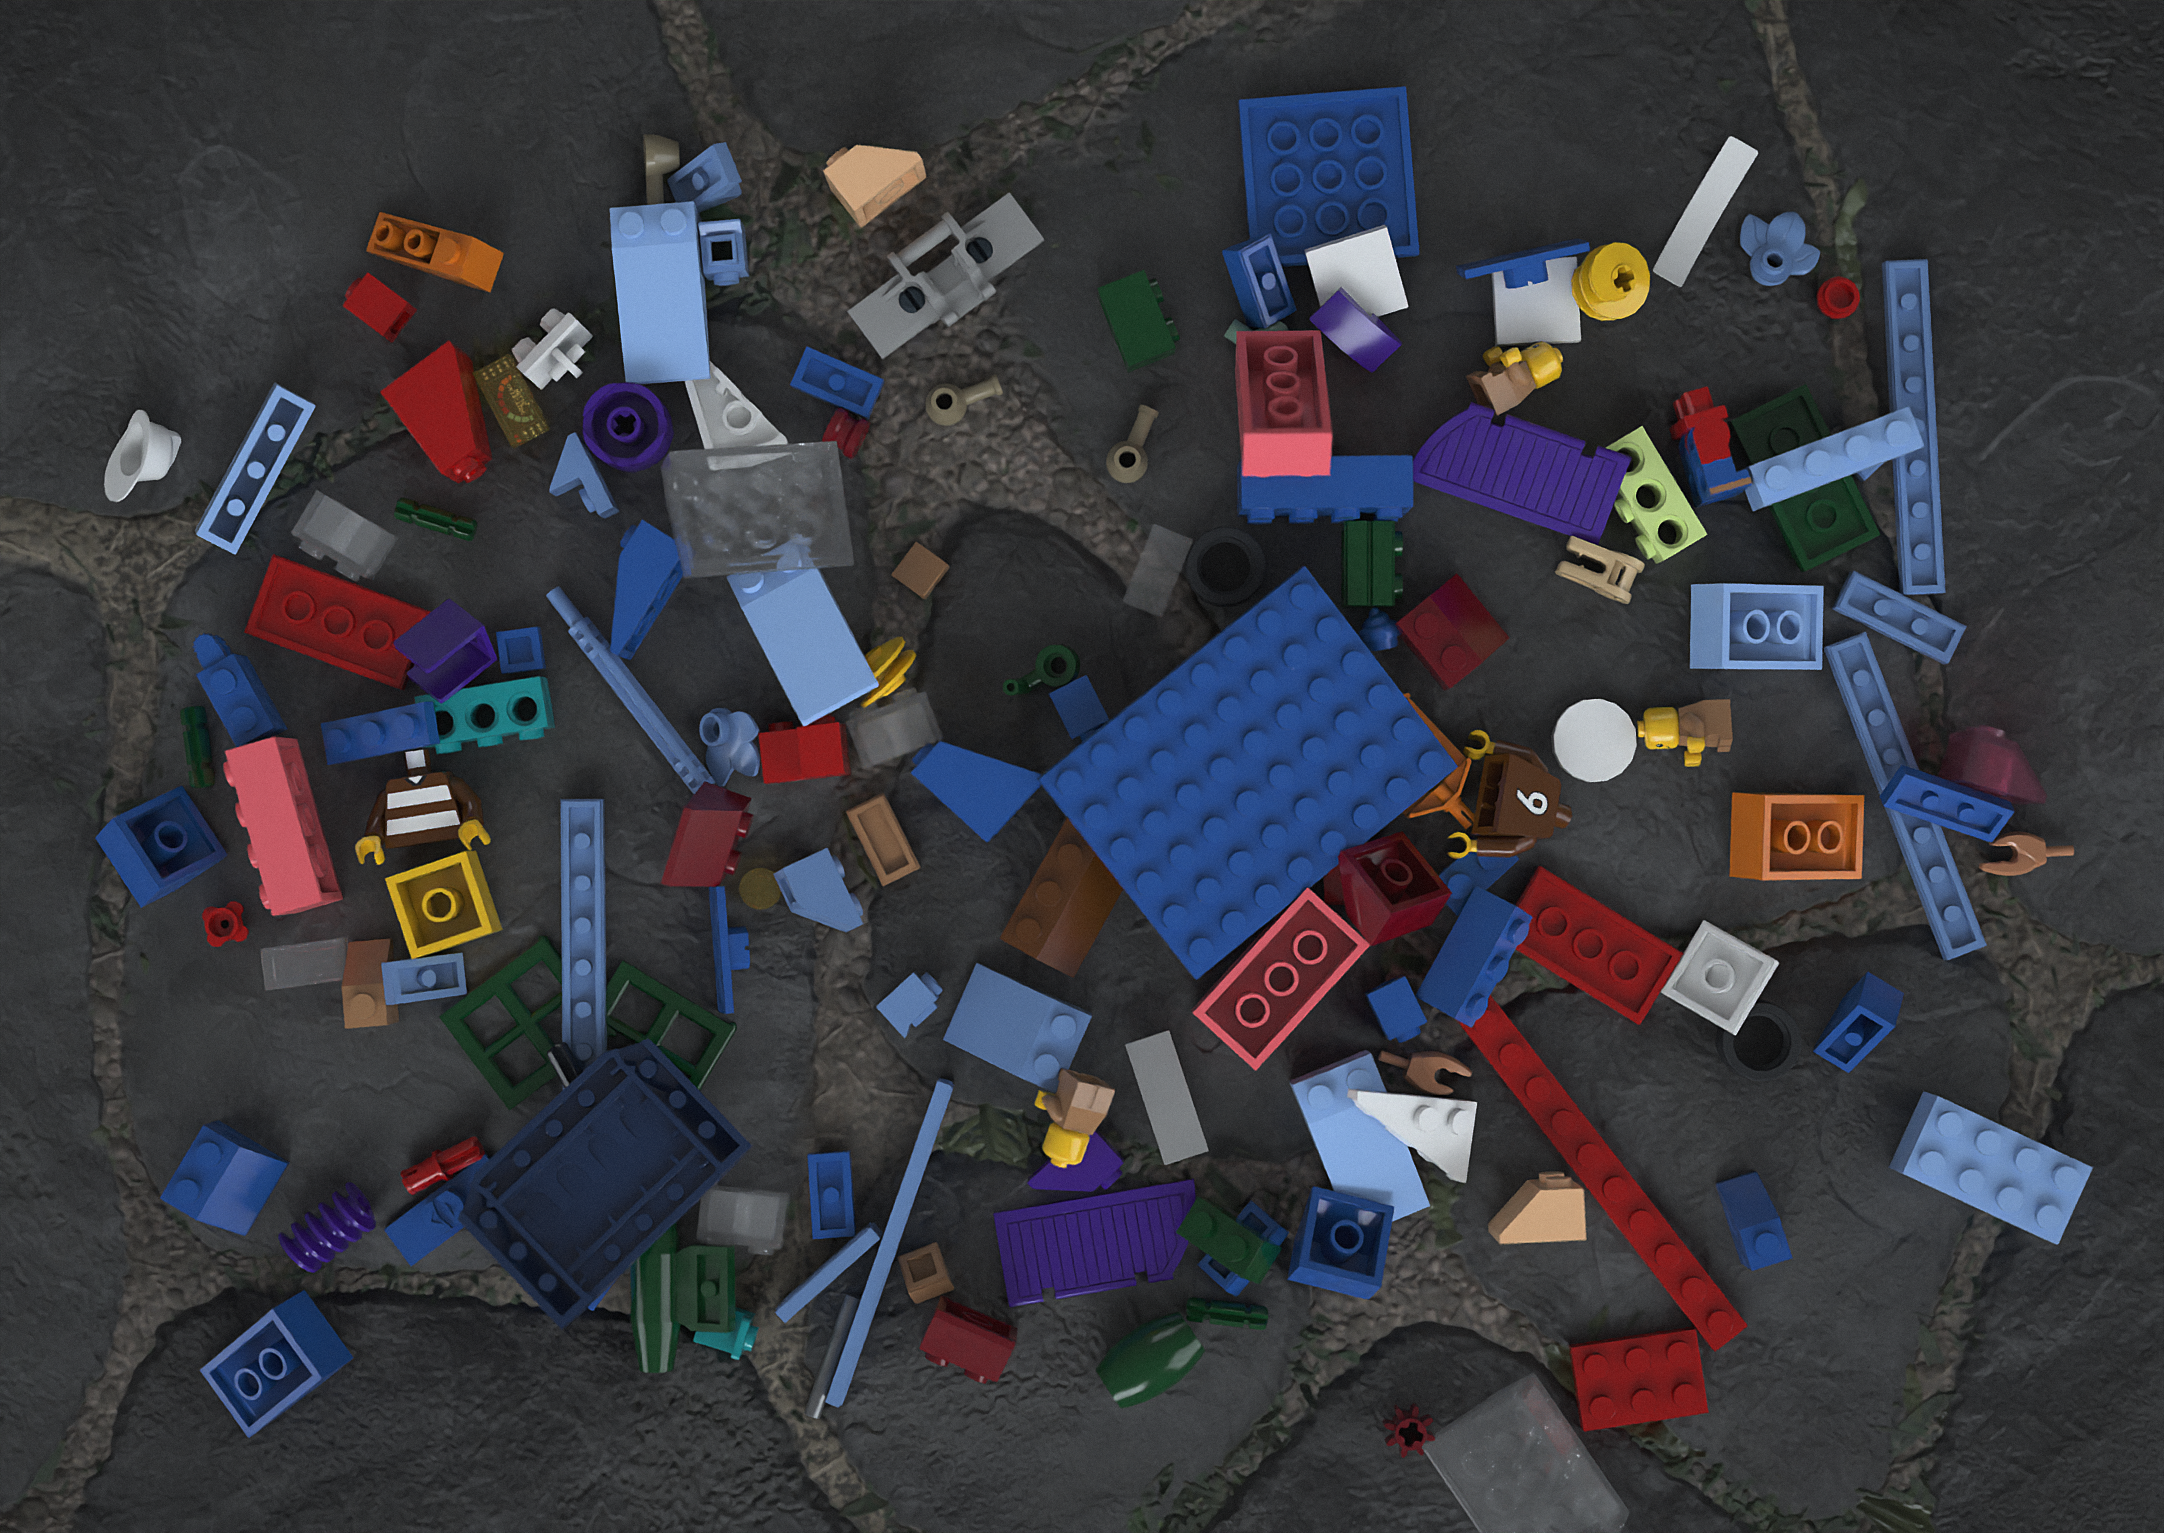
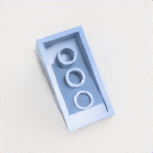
M694 201L610 208L612 255L625 381L627 383L653 384L711 379L705 276L703 274L698 228L701 218Z
M801 537L726 577L803 726L879 686L818 564Z
M1361 1051L1289 1081L1333 1191L1394 1206L1392 1221L1430 1206L1408 1146L1385 1129L1386 1126L1379 1120L1365 1114L1356 1107L1354 1101L1347 1097L1348 1089L1387 1092L1369 1051Z

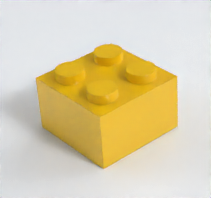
M464 851L385 878L412 959L425 957L503 930L476 851Z

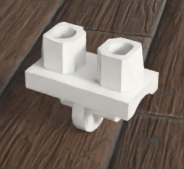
M553 308L541 319L540 326L548 334L537 345L527 337L521 339L512 349V353L519 362L516 367L541 390L552 378L557 382L568 370L576 378L583 373L574 363L585 353L582 347L593 337L569 312L564 315Z

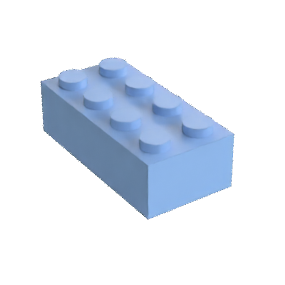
M1924 1091L1889 1168L2056 1245H2058L2093 1168L1946 1099Z

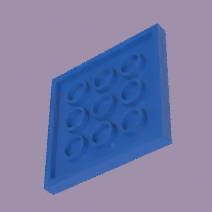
M1406 86L1239 99L1238 110L1249 239L1271 233L1282 267L1308 265L1305 249L1386 225L1395 258L1419 255Z

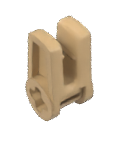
M1570 536L1566 544V550L1577 555V558L1583 557L1601 565L1603 573L1593 572L1584 568V565L1578 566L1568 561H1561L1555 573L1591 588L1609 599L1629 604L1632 597L1629 591L1636 574L1642 573L1645 564L1624 553L1610 551L1580 538ZM1621 569H1622V570H1623V573H1622V575H1621V577H1620V580H1619V582H1618V585H1616V580H1617V578H1618V576H1619V573H1620V571H1621Z

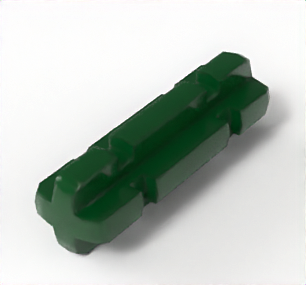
M404 497L399 498L394 511V517L398 520L411 524L415 521V525L446 535L453 533L454 537L466 541H472L477 531L478 522L472 518L462 515L456 517V514L423 503L419 506L418 502Z
M203 706L182 708L180 710L182 726H186V731L183 732L187 765H191L192 768L191 771H188L190 786L192 788L213 786L215 784L214 768H209V763L213 762L208 729H204V724L207 723L206 710Z
M1190 1297L1187 1300L1185 1316L1188 1321L1203 1323L1204 1319L1209 1320V1324L1243 1328L1244 1324L1248 1325L1249 1329L1264 1330L1267 1327L1269 1312L1265 1306L1251 1304L1250 1308L1245 1307L1244 1303L1212 1299L1211 1303L1205 1302L1204 1298Z

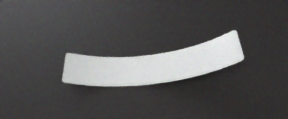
M1733 136L1728 138L1653 268L1654 273L1678 287L1683 286L1718 219L1758 155L1757 150Z

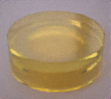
M760 867L748 871L743 876L739 891L742 900L749 907L758 910L767 909L774 906L780 900L782 892L773 875L776 872L769 868Z

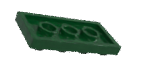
M1806 384L1727 423L1748 466L1831 436ZM1851 475L1768 506L1801 573L1880 535Z

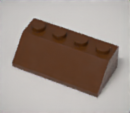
M1068 818L1060 829L999 939L1074 978L1122 893L1123 888Z

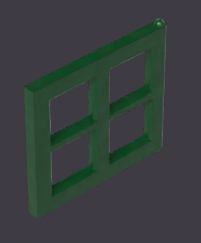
M540 935L538 942L439 1016L509 1111L557 1076L547 1057V1051L556 1044L539 1022L562 1005V991L532 1013L511 986L512 982L542 960L562 986V956L547 936L545 937L544 935ZM496 995L517 1025L485 1048L464 1019ZM607 1026V1037H615L617 1032ZM525 1033L546 1063L514 1086L493 1059V1056Z
M625 960L621 962L606 987V1025L636 1044L642 1040L650 1039L679 1070L689 1075L688 1079L700 1091L735 1034L737 1024L735 1022H726ZM629 984L664 1004L646 1035L611 1015ZM679 1014L714 1034L696 1065L660 1045Z

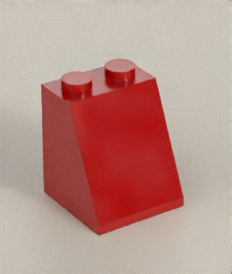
M448 341L380 392L439 472L457 483H461L463 480L466 483H470L487 470L485 464L493 458L472 360L465 352Z

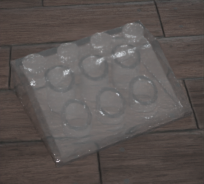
M837 441L668 452L661 466L666 508L684 578L853 566L854 558Z
M1535 1373L1499 1390L1434 1434L1435 1441L1426 1440L1422 1446L1424 1452L1480 1533H1620L1630 1514Z

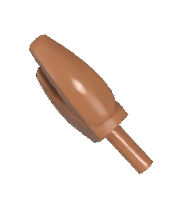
M2019 831L2008 832L1997 836L1989 845L2009 846L2013 851V857L2007 862L1998 860L1996 862L1979 863V868L1996 875H2021L2044 865L2047 857L2074 855L2073 845L2046 846L2045 840L2034 834Z
M1381 1050L1378 1057L1379 1061L1403 1068V1078L1415 1089L1429 1095H1449L1454 1092L1450 1087L1435 1081L1434 1076L1438 1069L1444 1068L1450 1073L1456 1072L1467 1077L1472 1075L1471 1070L1458 1059L1438 1051L1412 1052L1406 1059Z

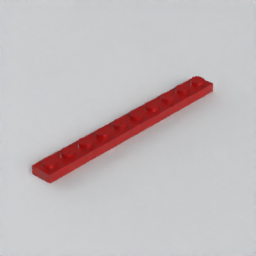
M1489 996L1485 1013L1475 1021L1472 1028L1456 1020L1710 1348L1716 1352L1747 1328L1746 1322L1493 997Z

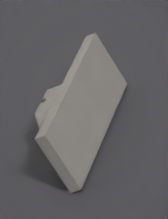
M1166 1030L1125 1044L1164 1165L1209 1151L1170 1031Z

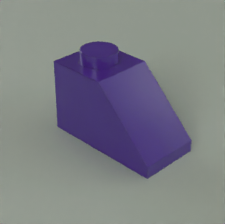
M1096 1129L1092 1135H1089V1143L1084 1157L1079 1164H1067L1066 1168L1053 1165L1051 1163L1052 1158H1049L1028 1177L1027 1183L1032 1189L1093 1192L1100 1185L1106 1190L1123 1174L1119 1167L1124 1164V1158Z

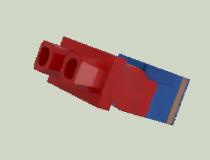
M1708 386L1683 393L1681 399L1673 402L1678 422L1669 430L1673 441L1680 439L1678 444L1679 454L1695 508L1737 496L1753 484L1748 469L1736 472L1728 447L1731 436L1730 429L1724 422L1728 417L1725 405L1714 407Z

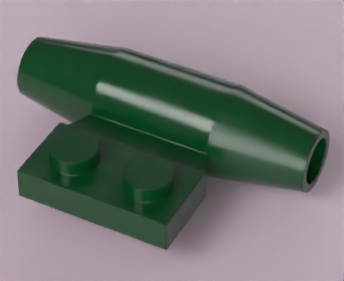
M675 1223L630 1266L631 1325L639 1370L641 1372L663 1373L674 1370L681 1324L689 1328L690 1331L729 1333L736 1330L735 1245L696 1243L681 1250L677 1224Z

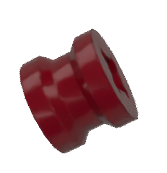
M839 407L825 430L821 444L827 448L835 446L841 449L843 455L852 460L867 435L870 422L863 418L856 420L849 416L847 410Z

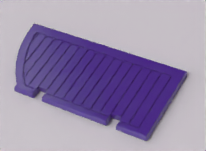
M1471 402L1470 407L1457 413L1435 430L1413 459V482L1598 545L1629 466L1631 456L1598 445L1595 455L1592 457L1581 453L1586 444L1584 440L1511 415L1505 417V423L1502 426L1491 422L1495 412L1494 409Z
M1194 1178L994 1212L993 1216L1009 1308L1044 1302L1042 1289L1054 1287L1055 1298L1062 1299L1136 1286L1137 1281L1134 1273L1147 1271L1149 1283L1174 1279L1173 1272L1181 1261L1189 1242L1176 1232L1196 1200Z

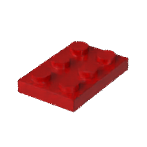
M1693 1326L1568 1345L1580 1425L1583 1431L1709 1413L1697 1331Z

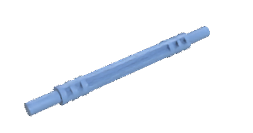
M560 586L551 590L546 597L570 627L569 634L691 792L695 794L704 781L715 784L716 781L687 746L620 657L610 651V644L590 618H584Z

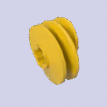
M1614 242L1601 245L1589 252L1582 265L1574 270L1571 279L1572 295L1578 307L1591 318L1600 321H1611L1630 316L1644 304L1650 289V273L1646 260L1638 249L1627 243Z
M903 637L893 638L864 655L879 686L874 688L861 702L860 705L863 708L881 697L889 695L906 680L904 673L914 662L916 654L913 650L901 652L906 643Z

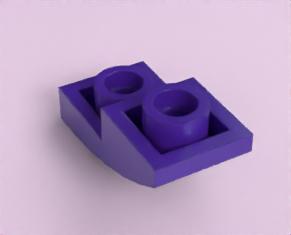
M1342 287L1309 318L1334 344L1371 373L1402 345V342L1374 313L1369 316Z

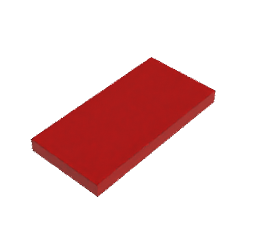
M273 554L244 633L405 691L409 680L407 672L413 668L414 663L395 648L394 641L431 613V611Z
M1541 866L1536 867L1514 904L1533 917L1529 924L1527 937L1520 945H1517L1515 950L1638 1025L1644 1020L1684 954Z

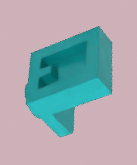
M735 1307V1331L729 1333L696 1331L693 1342L732 1353L730 1358L739 1360L744 1350L751 1352L759 1329V1327L752 1325L755 1313Z

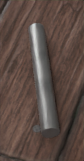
M845 1294L804 1412L809 1417L816 1419L821 1417L861 1301V1297L857 1295Z

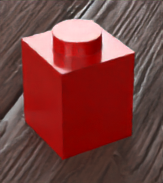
M368 272L363 279L359 277L349 286L345 294L347 300L342 305L392 343L417 311L415 307Z

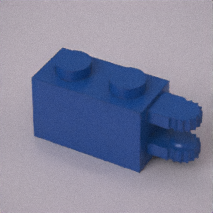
M203 633V635L199 634V637H195L196 640L193 642L194 652H197L196 657L204 669L197 673L196 676L235 746L240 747L268 739L287 730L284 721L248 657L233 654L229 645H226V641L219 637V635Z

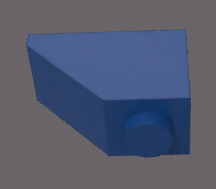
M1867 972L1845 994L1816 1042L1813 1052L1849 1073L1896 1026L1904 993Z
M1757 1171L1715 1183L1742 1265L1754 1271L1792 1259L1780 1217Z

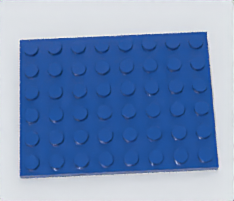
M1303 566L1039 776L1037 780L1187 971L1197 980L1298 898L1307 887L1310 888L1339 864L1338 856L1341 851L1363 845L1458 766L1312 574Z

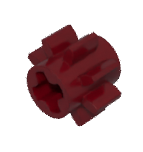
M1416 1403L1410 1406V1410L1401 1411L1399 1406L1394 1405L1396 1415L1392 1420L1384 1419L1382 1421L1384 1427L1392 1431V1434L1384 1439L1387 1446H1393L1398 1443L1399 1454L1402 1458H1405L1408 1450H1416L1421 1456L1424 1455L1422 1446L1425 1441H1435L1434 1434L1425 1428L1433 1422L1431 1415L1426 1414L1420 1418L1418 1416L1419 1408ZM1410 1422H1413L1418 1432H1410L1408 1438H1404L1400 1428H1408Z

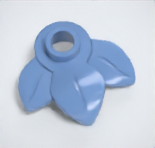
M1782 213L1774 218L1770 225L1752 214H1749L1743 221L1740 231V244L1751 257V274L1758 283L1765 286L1779 285L1786 281L1790 275L1807 274L1818 262L1820 250L1812 245L1803 243L1806 230L1805 224L1798 213ZM1767 260L1775 262L1778 267L1770 266Z
M715 708L705 714L700 721L699 731L703 742L708 745L706 762L719 787L725 786L734 769L746 776H756L760 766V755L758 748L752 741L759 731L754 719L746 712L737 711L732 713L726 708Z

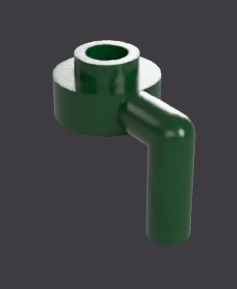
M1049 645L1038 654L1035 663L1036 669L1021 678L1007 679L1003 683V691L1005 694L1013 696L1027 694L1044 683L1054 687L1065 686L1073 682L1079 674V656L1075 650L1067 645ZM1059 657L1063 658L1067 664L1066 670L1063 673H1059L1055 669V661Z

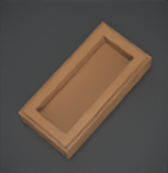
M881 793L846 811L882 886L921 868L885 793Z

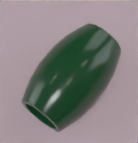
M1178 1311L1154 1318L1122 1337L1107 1352L1095 1370L1119 1407L1123 1409L1147 1402L1173 1387L1192 1370L1204 1354L1205 1349Z

